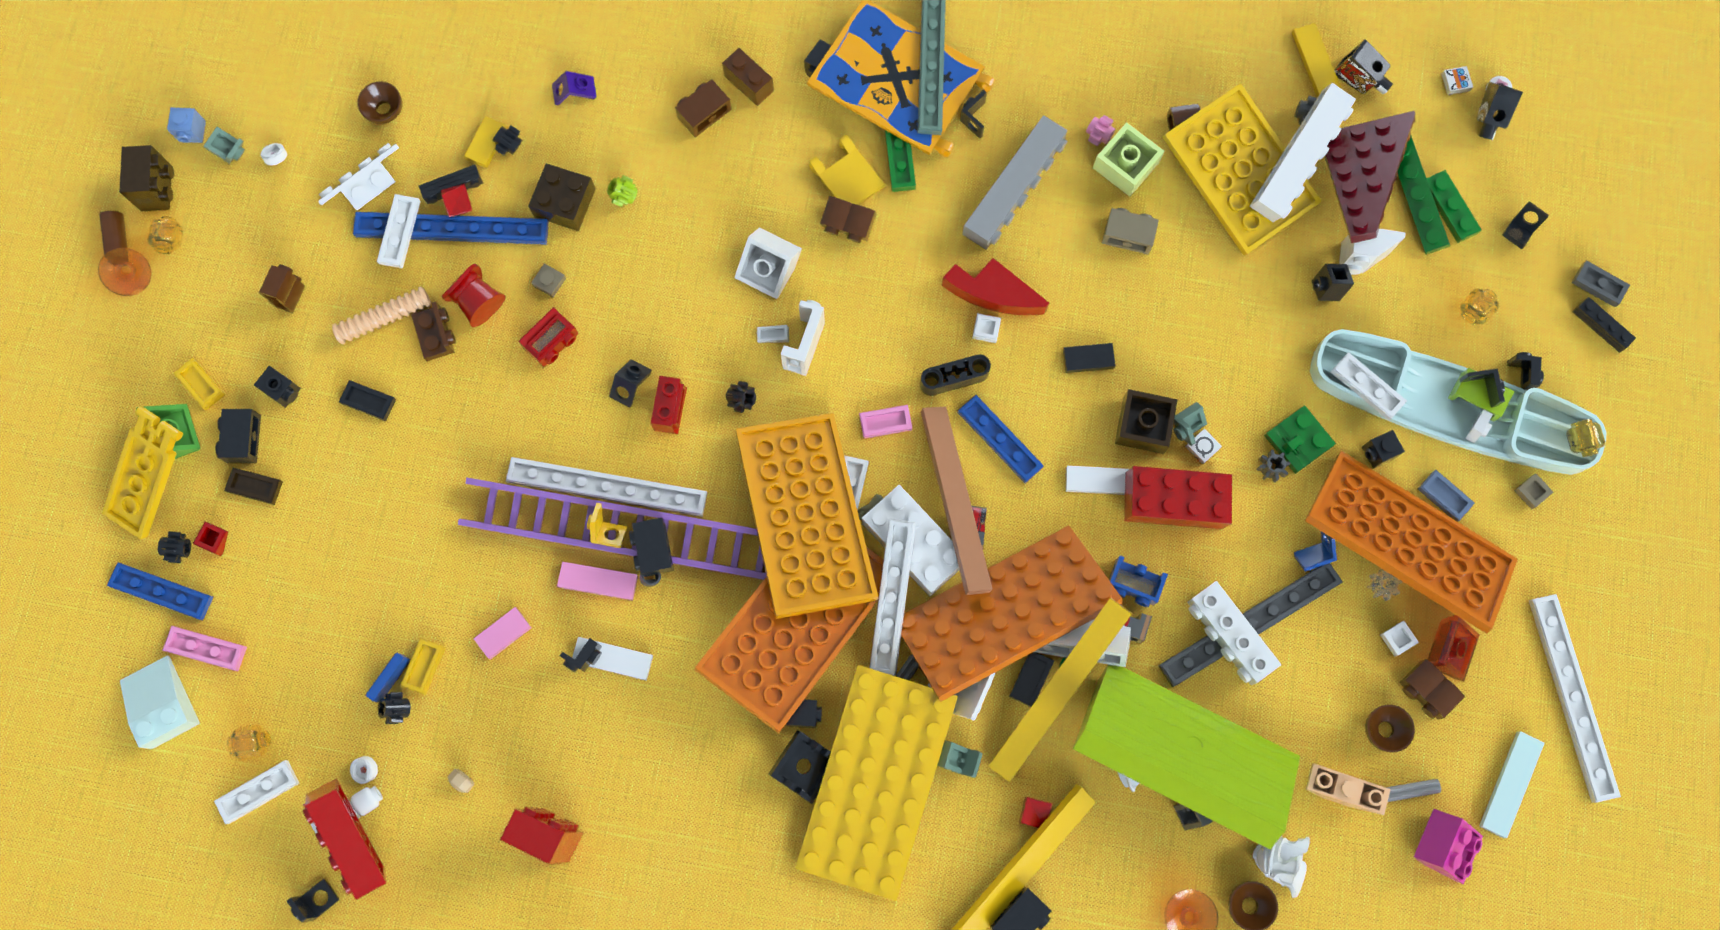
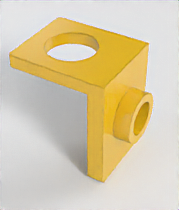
M596 503L593 514L589 515L587 521L591 543L621 548L627 526L603 522L601 503ZM609 530H615L619 533V536L614 540H608L604 534Z

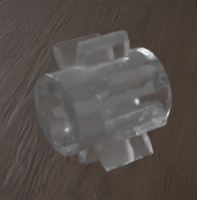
M1380 569L1378 571L1379 575L1373 573L1369 576L1373 581L1367 588L1372 589L1374 598L1383 596V599L1387 601L1391 599V594L1395 596L1400 594L1397 587L1402 581L1386 573L1385 570ZM1383 580L1386 581V584H1385L1386 589L1383 587V585H1384Z

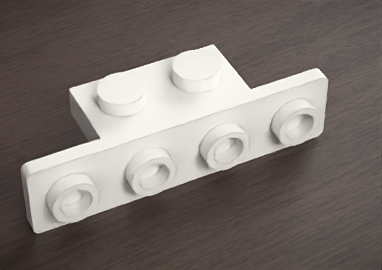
M387 143L377 151L380 155L374 160L368 157L358 165L360 170L352 175L349 171L338 179L341 184L333 189L329 186L319 193L321 199L318 202L320 205H323L341 191L354 208L358 210L396 181L380 162L399 148L397 144L391 146Z

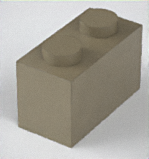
M1111 208L1102 244L1149 255L1153 247L1159 219H1155L1149 214L1138 215L1130 213L1124 208Z

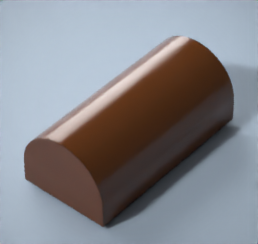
M118 211L100 212L104 256L113 266L127 263L129 255L124 215Z

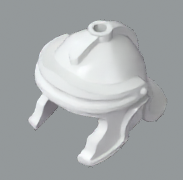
M1281 836L1271 850L1258 844L1253 852V859H1255L1258 868L1266 877L1276 881L1283 887L1287 886L1292 898L1298 896L1304 882L1307 865L1302 861L1303 853L1308 851L1310 838L1306 837L1293 842Z

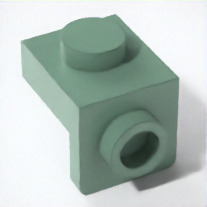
M219 127L215 128L203 148L229 164L233 159L238 161L245 151L242 148L243 140L234 138Z
M1198 402L1175 415L1174 433L1180 441L1184 440L1189 445H1194L1196 442L1193 433L1207 425L1203 406Z
M944 741L937 766L975 778L983 754L953 742Z

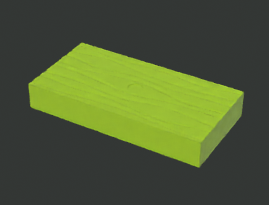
M1109 664L1106 666L1097 682L1073 749L1271 850L1286 831L1300 756L1124 667Z

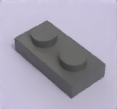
M1587 260L1581 265L1572 281V284L1613 307L1620 305L1630 287V284Z

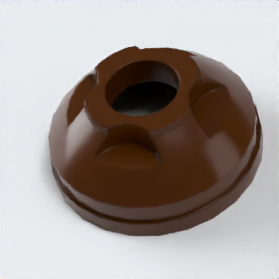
M380 81L367 85L360 92L357 104L360 113L369 122L386 124L393 121L400 114L402 98L396 87L390 83ZM381 104H389L390 110L387 113H378L377 109Z
M1387 704L1377 707L1369 714L1366 719L1365 731L1367 738L1374 747L1384 752L1395 753L1406 749L1411 744L1415 734V726L1411 716L1403 708ZM1387 722L1391 725L1392 733L1389 737H1383L1379 733L1378 727L1380 723Z
M1248 881L1238 885L1232 891L1228 901V909L1233 921L1244 930H1266L1274 923L1277 917L1278 902L1273 891L1268 886L1259 882ZM1249 897L1253 898L1257 904L1256 911L1252 914L1245 913L1242 908L1243 901Z

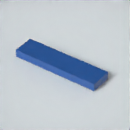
M977 395L958 410V414L1024 484L1044 467Z
M117 562L107 584L111 588L202 621L213 600V597L119 562Z

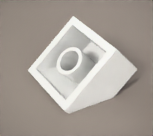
M759 227L747 239L734 278L777 299L795 269L802 248Z
M1379 229L1377 238L1352 244L1348 235L1341 243L1339 264H1347L1351 275L1363 274L1388 256L1405 238V232Z

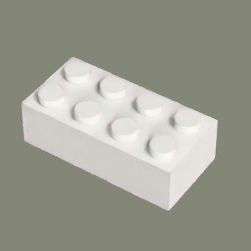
M898 485L862 517V525L885 548L889 519L916 522L909 575L930 597L959 571L953 541L914 499Z

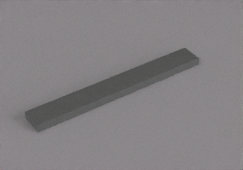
M1330 563L1325 564L1244 612L1243 616L1259 635L1343 583V581ZM1207 635L1158 666L1173 688L1223 657L1221 653L1222 647L1216 640H1211Z

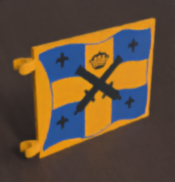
M862 0L807 81V85L926 154L930 155L935 148L942 156L949 157L954 145L950 141L940 138L975 83L982 90L984 89L986 92H989L993 87L994 78L981 74L985 66L944 43L941 135L918 134L921 30L873 2Z

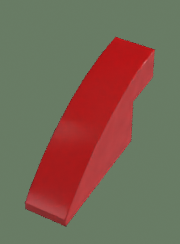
M994 258L989 261L975 278L955 263L942 280V286L955 296L978 307L999 313L1043 315L1050 304Z

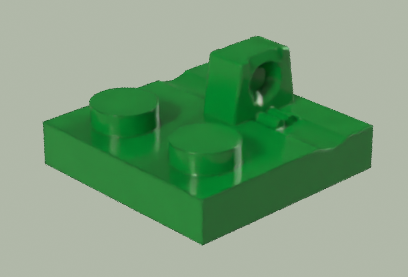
M1305 405L1264 435L1279 455L1285 453L1284 459L1286 462H1290L1289 467L1295 474L1336 445Z

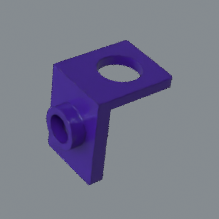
M565 71L552 83L555 105H560L569 95L588 99H595L597 97L593 76ZM562 83L563 91L562 94L559 95V86Z

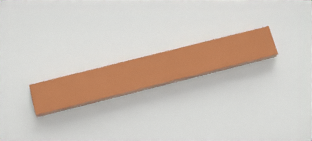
M946 406L923 408L921 416L965 594L990 593L992 585Z

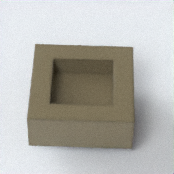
M544 263L531 284L547 295L554 297L565 281L566 276Z
M1536 473L1514 490L1531 510L1553 493Z

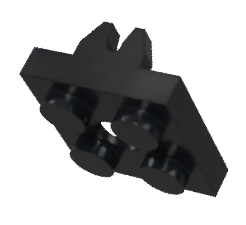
M797 730L768 775L812 804L818 796L831 751ZM804 758L808 759L811 764L810 770L805 774L799 773L796 768L798 761Z

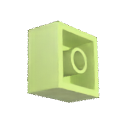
M1126 122L1097 155L1093 169L1130 197L1159 164L1164 150Z

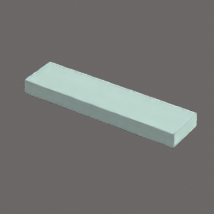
M1521 731L1516 732L1479 827L1502 838L1508 837L1545 744L1544 742Z

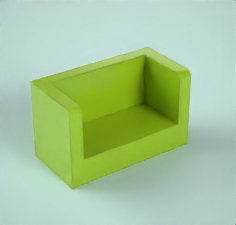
M1470 368L1466 369L1460 374L1448 399L1453 401L1460 397L1492 413L1493 415L1490 420L1493 422L1501 418L1515 391L1505 387V402L1491 408L1485 379L1460 383L1459 379L1470 372H1476Z

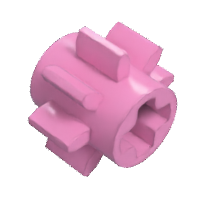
M1103 115L1100 119L1094 117L1086 130V133L1090 134L1088 141L1096 146L1101 144V142L1107 144L1116 130L1111 125L1114 120L1106 115Z

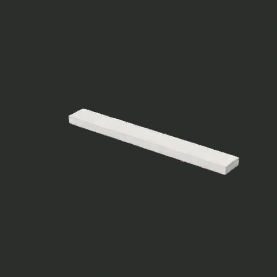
M511 457L506 477L507 483L703 517L708 494L707 491L515 457Z
M1557 594L1529 600L1591 802L1596 803L1621 797Z

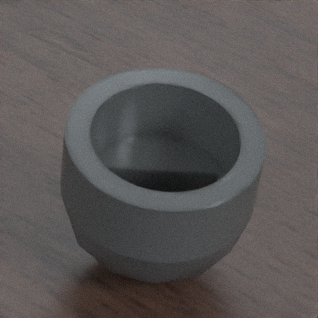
M640 572L639 579L644 586L653 587L659 583L661 574H656L655 579L645 580Z

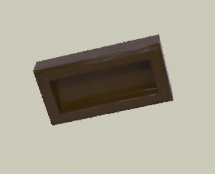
M233 467L224 491L275 505L283 481Z

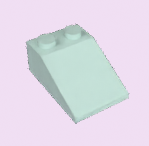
M167 655L120 680L128 724L139 748L154 749L200 724L170 656Z

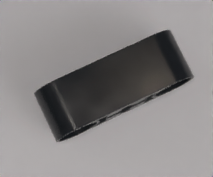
M978 354L927 368L921 375L920 388L924 394L933 396L983 382L989 375L991 368L990 360L986 356ZM979 364L985 368V371L977 373L972 367ZM951 372H955L956 375H959V378L956 379L954 375H951ZM932 377L938 381V384L929 386L925 380Z

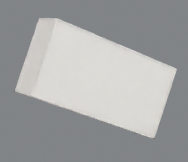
M787 325L757 327V342H789V327Z

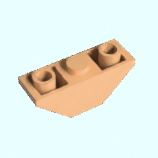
M1312 764L1306 785V790L1324 799L1380 815L1385 814L1391 790L1317 764Z

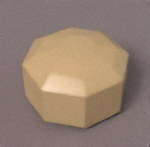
M454 769L447 777L451 786L462 793H468L475 785V782L459 769Z

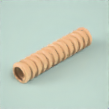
M420 286L417 291L413 289L410 294L406 292L403 297L399 295L396 300L390 299L389 303L383 302V306L376 305V309L369 308L368 312L362 311L360 316L356 314L353 319L349 317L346 322L342 320L339 322V325L333 324L332 331L337 341L343 345L346 340L352 341L353 337L359 338L360 334L366 335L367 331L373 332L374 328L380 329L383 324L387 326L390 321L394 323L396 318L400 320L403 315L407 317L410 315V312L416 313L417 309L423 310L424 306L430 307L431 301L426 290Z

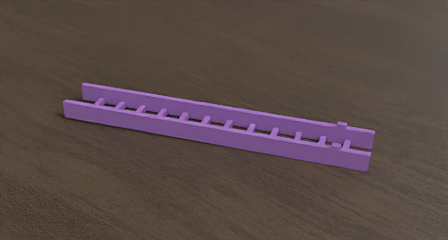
M466 477L465 484L490 488L484 522L459 519L458 525L637 556L636 546H632L630 549L591 543L587 521L589 515L593 514L596 503H601L602 508L613 510L612 524H618L620 511L638 514L636 522L644 521L645 516L662 517L667 531L669 520L687 523L681 557L672 556L674 564L763 580L767 577L766 573L762 572L764 562L760 547L755 571L737 568L743 533L757 535L755 528ZM498 490L515 492L508 527L492 524ZM522 494L539 497L533 531L516 528ZM547 498L564 501L558 535L541 533ZM571 503L588 505L582 540L565 537ZM694 524L712 527L706 562L688 559ZM719 529L737 532L731 566L713 563ZM609 530L608 540H614L617 531Z

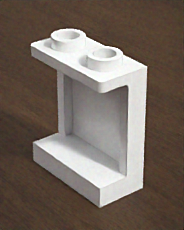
M800 300L799 303L800 320L808 323L799 349L784 345L781 352L783 369L804 376L807 375L825 324L824 307H821V304L813 300H807V302Z

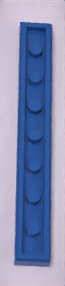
M355 212L353 235L358 238H383L390 213ZM417 214L411 240L547 245L549 222L547 219L449 217L448 215Z

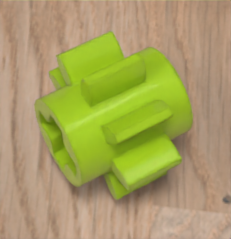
M623 175L621 178L618 177L611 180L607 194L612 199L611 203L622 207L623 204L628 205L634 202L637 196V188L633 184V179Z

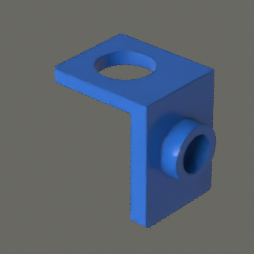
M1321 531L1322 543L1294 552V557L1304 571L1337 561L1335 539Z

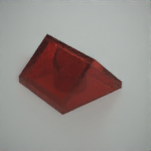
M1457 615L1444 618L1440 621L1427 660L1436 666L1442 674L1464 682L1480 634Z

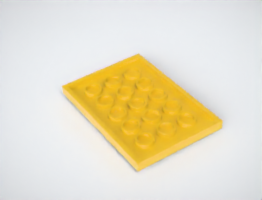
M1241 83L1162 137L1243 256L1322 202L1306 179L1303 183L1305 187L1303 192L1297 199H1293L1290 204L1292 210L1284 219L1280 218L1272 222L1250 207L1286 148Z

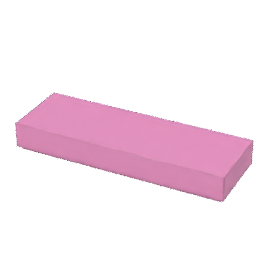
M562 562L557 587L633 600L638 575Z
M171 626L163 647V651L234 671H239L247 649L246 646Z

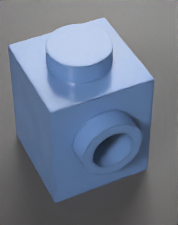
M171 107L167 130L179 142L203 143L206 125L204 118L194 108Z

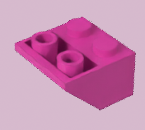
M1433 809L1414 858L1423 865L1464 885L1466 878L1472 872V863L1475 855L1482 848L1483 836L1464 819Z

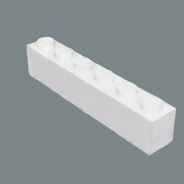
M1331 83L1322 90L1252 201L1251 208L1272 222L1280 218L1284 219L1292 210L1291 202L1294 198L1297 199L1305 188L1303 183L1315 173L1317 169L1315 166L1316 162L1326 155L1329 147H1327L1330 140L1333 141L1340 133L1341 128L1339 126L1341 122L1346 121L1352 114L1353 108L1351 106L1356 100L1354 97L1334 83Z

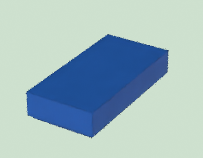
M398 652L395 653L366 693V697L378 703L380 699L385 698V694L390 691L411 659Z

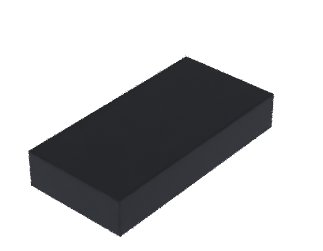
M1113 343L1063 348L1066 373L1106 370L1116 367Z
M349 380L339 403L386 422L396 399Z
M1036 652L1028 654L1009 697L1032 707L1039 696L1054 660Z

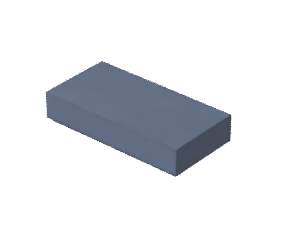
M1434 470L1418 488L1422 494L1457 522L1475 504L1437 470Z

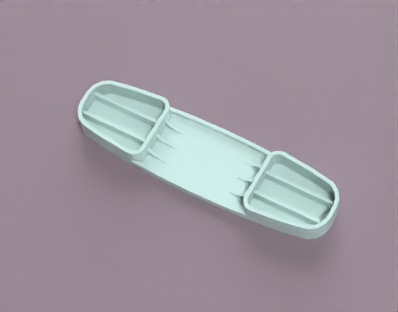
M1345 329L1331 332L1318 344L1314 351L1310 374L1313 382L1319 389L1341 401L1387 420L1331 373L1332 369L1349 352L1407 400L1389 421L1434 439L1512 463L1568 475L1581 473L1599 462L1606 443V430L1602 421L1595 414L1540 388L1524 390L1503 381L1505 387L1515 392L1502 417L1494 422L1491 420L1488 422L1492 424V427L1486 437L1480 436L1475 443H1472L1465 438L1483 409L1460 397L1453 401L1448 399L1460 374L1468 368L1411 351L1409 346L1401 341Z

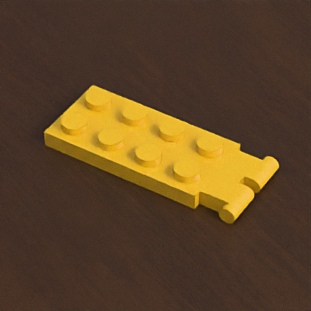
M140 406L135 411L138 419L135 428L129 429L102 514L139 539H143L149 535L176 456V452L173 451L175 442L182 438L183 433L166 421L160 422L158 416Z

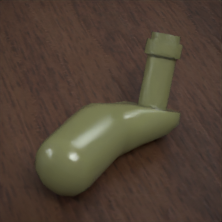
M876 494L869 504L859 508V519L862 520V517L876 506L883 497Z

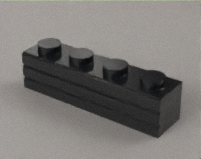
M474 164L418 186L425 202L433 204L443 199L441 195V190L462 184H465L466 189L476 188L483 184L479 170Z
M1590 297L1583 300L1572 311L1619 353L1636 339L1635 336Z

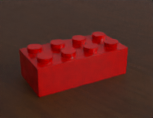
M1133 466L1125 472L1124 521L1224 529L1232 524V474Z
M337 778L307 793L305 803L303 804L305 808L302 810L309 824H315L317 830L315 835L322 848L327 846L330 854L328 860L335 872L340 870L342 876L341 884L347 895L352 893L355 900L386 884V869Z
M525 806L524 809L514 810L499 840L547 864H557L570 861L583 832L577 830L579 825L572 821L554 819L556 814L547 809Z

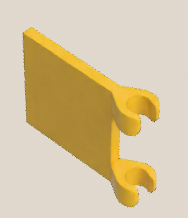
M844 135L840 138L839 146L847 154L828 169H825L818 157H813L809 161V168L820 178L834 197L860 205L885 187V184L856 149L849 136Z

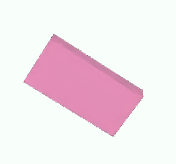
M908 405L859 413L864 439L912 430Z
M514 607L476 636L474 640L487 658L491 660L532 627L520 611Z

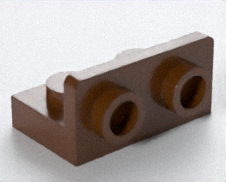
M436 301L431 303L432 308L411 314L422 354L426 361L455 353L453 344L456 343L452 330H448L446 324L449 321L448 313L445 307L441 308Z

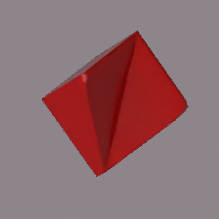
M465 184L441 190L449 217L472 211V204Z
M205 521L193 544L222 556L228 531Z
M1025 797L1019 823L1039 828L1049 817L1052 804Z

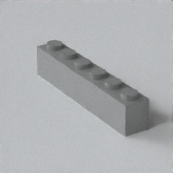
M1043 115L965 223L962 235L987 250L991 243L993 245L997 243L1002 234L1000 232L1004 225L1009 226L1015 216L1014 210L1017 206L1021 208L1028 198L1027 192L1029 189L1032 188L1034 190L1041 180L1039 175L1043 170H1049L1054 162V158H1052L1056 152L1061 153L1067 144V140H1065L1067 130Z

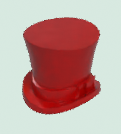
M472 264L453 282L441 298L447 302L457 303L465 314L470 326L478 327L497 312L504 303L506 296L484 282L481 268L477 264Z

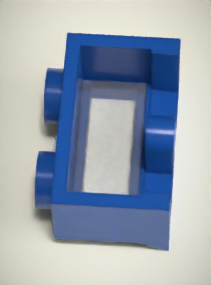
M1119 556L1115 560L1109 581L1120 596L1125 598L1128 595L1136 598L1134 602L1144 607H1149L1150 604H1157L1168 574L1164 572L1161 575L1146 571V566L1142 564L1131 565L1123 561L1125 557Z

